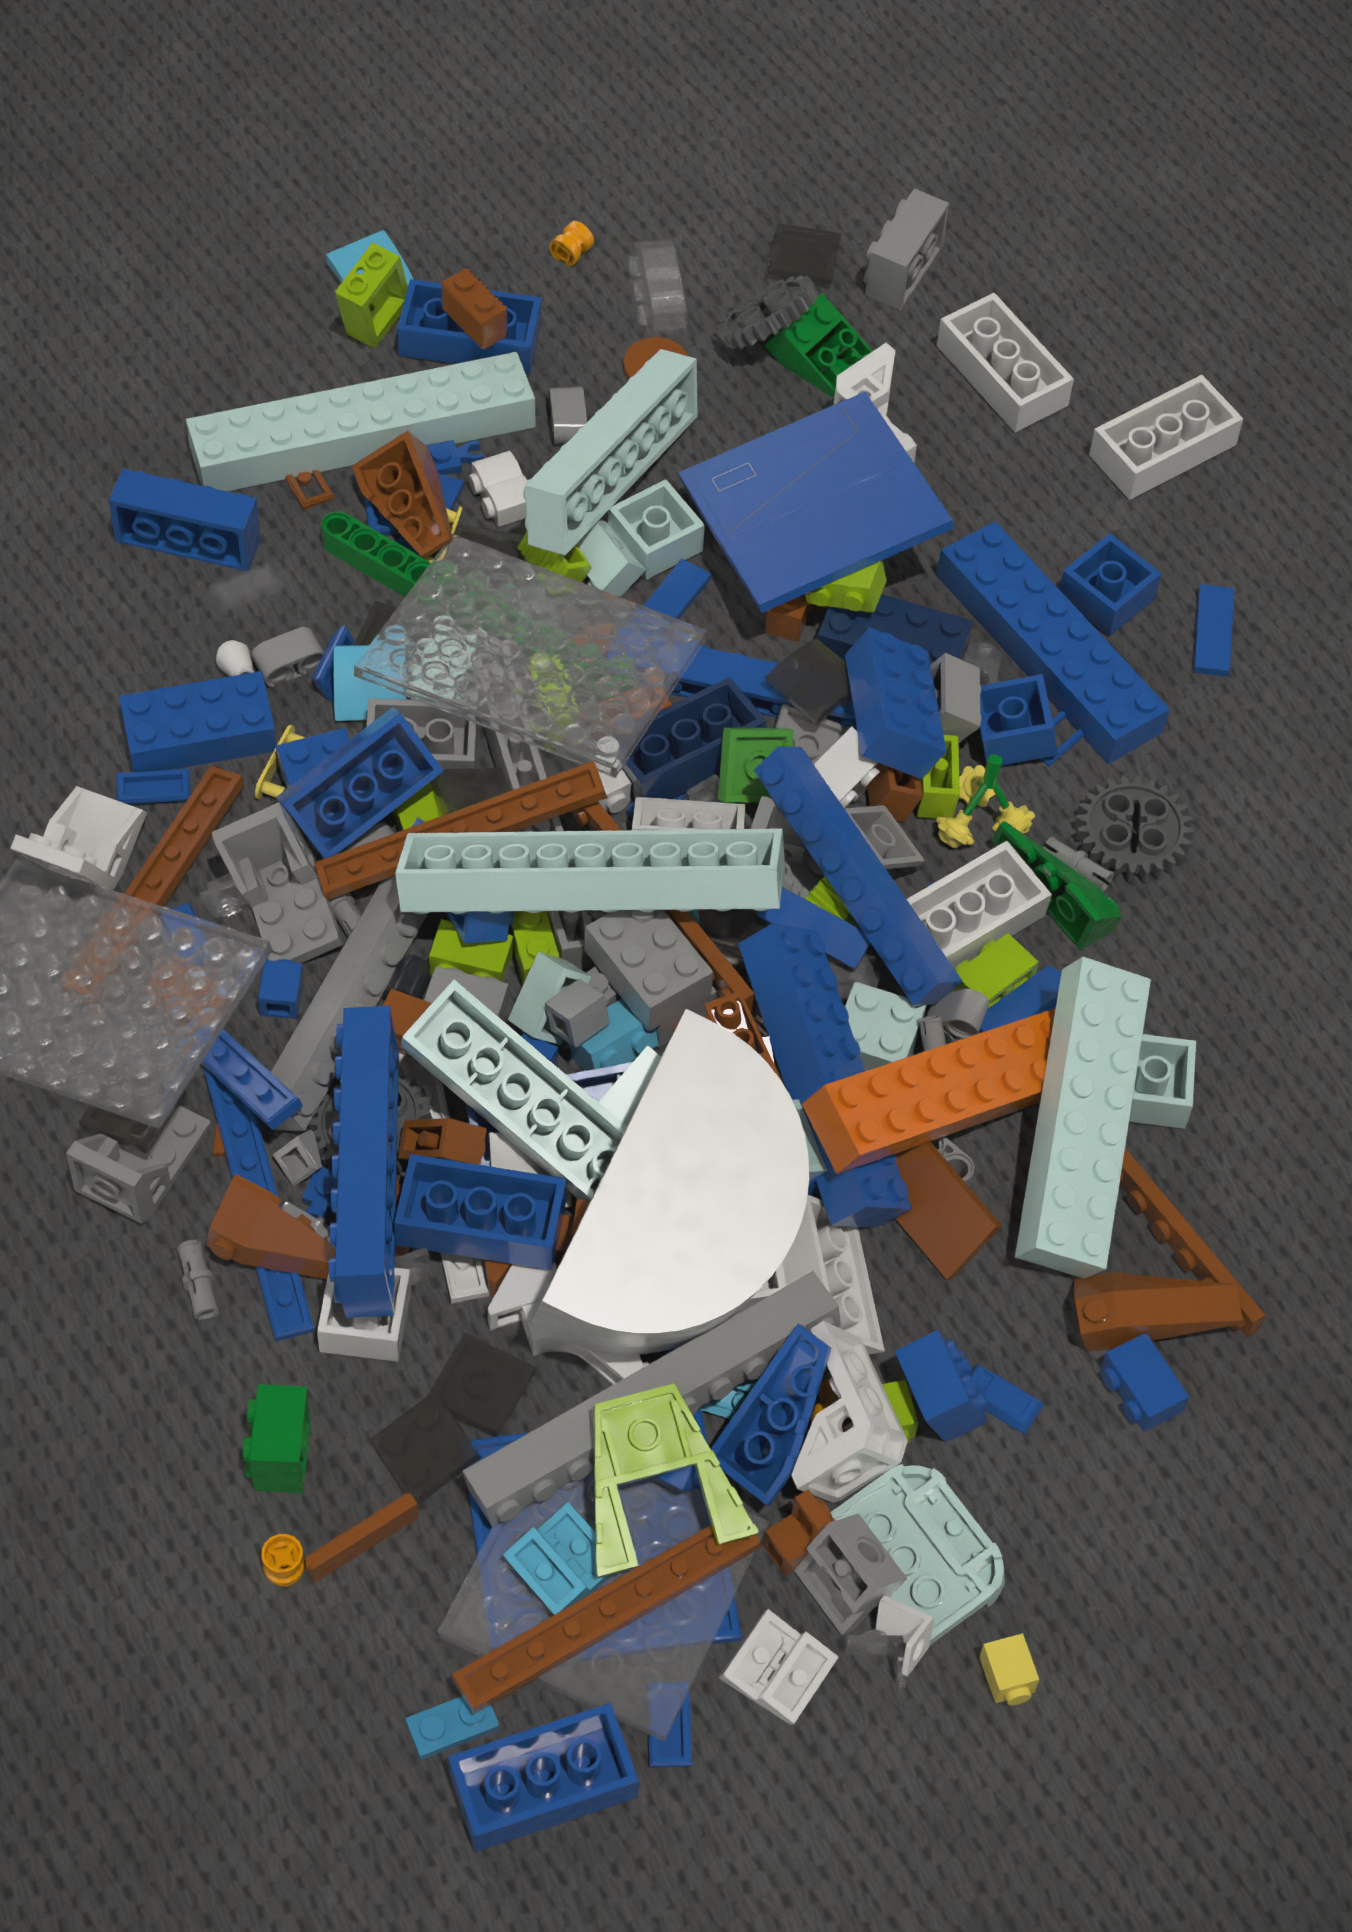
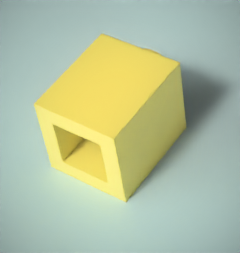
M1023 1633L983 1644L979 1658L995 1703L1007 1700L1008 1705L1012 1706L1028 1701L1032 1697L1031 1694L1036 1691L1039 1677Z

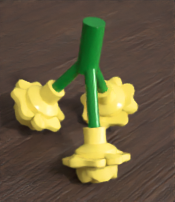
M997 754L990 755L985 769L982 765H977L974 769L971 766H966L963 769L962 775L959 776V798L966 802L967 807L965 810H960L955 818L938 816L936 819L940 829L938 835L944 843L953 848H958L963 844L973 845V835L967 826L972 819L971 813L977 804L980 807L987 806L989 799L996 795L1001 804L999 810L1002 815L996 817L997 823L993 825V831L996 832L999 824L1006 821L1023 834L1029 832L1032 825L1031 820L1035 817L1034 812L1029 811L1025 805L1019 808L1014 807L1012 802L1007 801L997 782L1003 761L1001 756Z

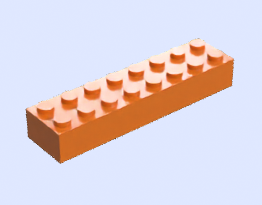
M1055 1008L822 1086L802 1106L836 1174L1040 1103Z

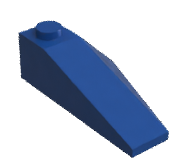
M799 1323L711 1448V1450L715 1451L722 1470L767 1506L771 1505L793 1472L832 1347Z

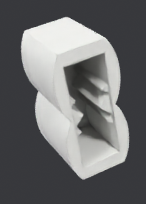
M507 451L472 462V474L468 475V482L474 495L480 493L482 497L481 506L486 518H493L497 527L525 519L527 514L523 490L527 479L522 474L514 455Z

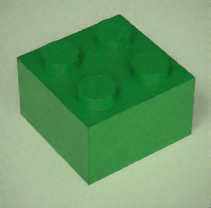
M258 1384L256 1399L249 1398L247 1423H250V1436H245L243 1461H246V1478H252L254 1491L303 1494L311 1422L308 1391L305 1386Z

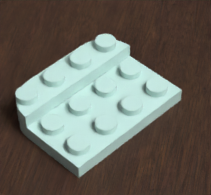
M897 1465L831 1511L835 1520L859 1514L907 1577V1580L890 1598L934 1617L930 1645L984 1605H987V1607L991 1606L1004 1587V1565L996 1543H992L948 1486L946 1478L935 1468L931 1470L923 1466Z

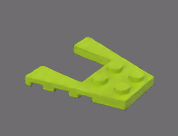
M674 1383L594 1404L597 1578L639 1566L617 1488L619 1485L695 1465L717 1546L755 1536L759 1533L755 1523H752L744 1509L743 1502L735 1488L731 1486L720 1467V1462L715 1453L709 1448L701 1434L700 1427Z

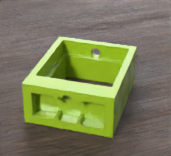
M373 242L335 291L346 334L372 348L385 337L400 317L408 289L400 256ZM359 270H364L363 274H358L357 272Z

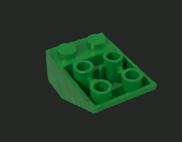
M821 293L814 300L815 303L808 307L809 310L802 313L798 320L790 323L789 327H783L764 346L782 366L834 399L837 375L873 351L826 296Z

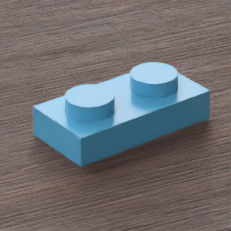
M463 1696L405 1718L420 1760L500 1730V1725L491 1705L473 1714Z

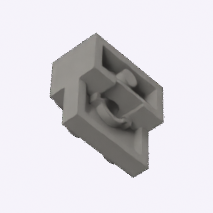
M859 1514L829 1522L808 1545L806 1549L809 1554L794 1570L841 1635L848 1634L854 1630L874 1607L879 1606V1601L884 1595L891 1597L907 1580V1577Z

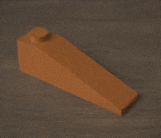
M407 430L352 465L362 494L378 508L379 512L393 524L398 532L424 559L453 541L439 473L429 448Z
M235 1174L209 1228L206 1246L210 1247L218 1257L225 1260L233 1259L240 1264L288 1273L293 1272L299 1275L327 1280L329 1258L335 1257V1247H331L330 1236L321 1237L310 1225L312 1221L306 1216L300 1214L297 1218H294L279 1207L282 1199Z
M1108 1272L1085 1279H1074L1075 1304L1080 1333L1086 1351L1116 1348L1144 1333H1147L1150 1339L1154 1341L1244 1323L1236 1284L1120 1272Z

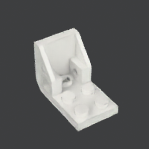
M885 343L837 375L834 405L866 392L914 462L917 444L914 443L908 434L903 433L893 425L886 416L895 350Z
M76 786L49 820L43 837L34 833H30L28 839L15 835L10 849L45 869L112 892L124 873L147 812Z
M822 1321L811 1328V1331L832 1347L827 1362L828 1369L832 1375L829 1382L833 1391L840 1399L815 1415L791 1476L797 1489L804 1492L809 1489L812 1495L834 1503L844 1499L900 1464L908 1440L861 1338L826 1321ZM846 1418H851L852 1422L844 1426L846 1432H843V1421Z

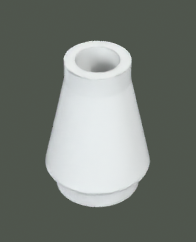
M231 640L219 647L216 663L229 677L254 672L250 650L244 643Z

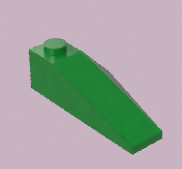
M1006 821L999 824L992 842L997 847L1008 841L1052 895L1047 912L1079 951L1084 950L1115 930L1122 916L1113 899L1106 897L1098 886Z

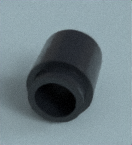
M405 955L396 965L384 991V998L386 999L390 990L394 989L422 999L431 978L429 972L431 969L430 964L419 956Z

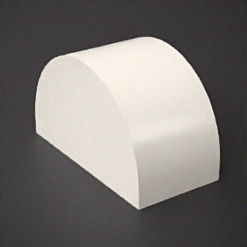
M688 1009L685 1010L530 1323L531 1325L574 1345L598 1352L612 1354L662 1352L680 1347L733 1317L769 1280L782 1263L796 1238L807 1202L809 1156L806 1137L796 1107L780 1078L750 1045L734 1033Z

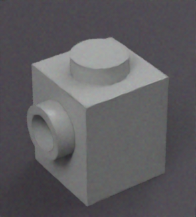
M578 979L545 1002L551 1031L575 1048L610 1024L606 996L599 988H592L581 979Z

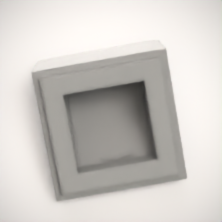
M312 1130L297 1136L273 1154V1157L293 1187L322 1167L316 1138Z

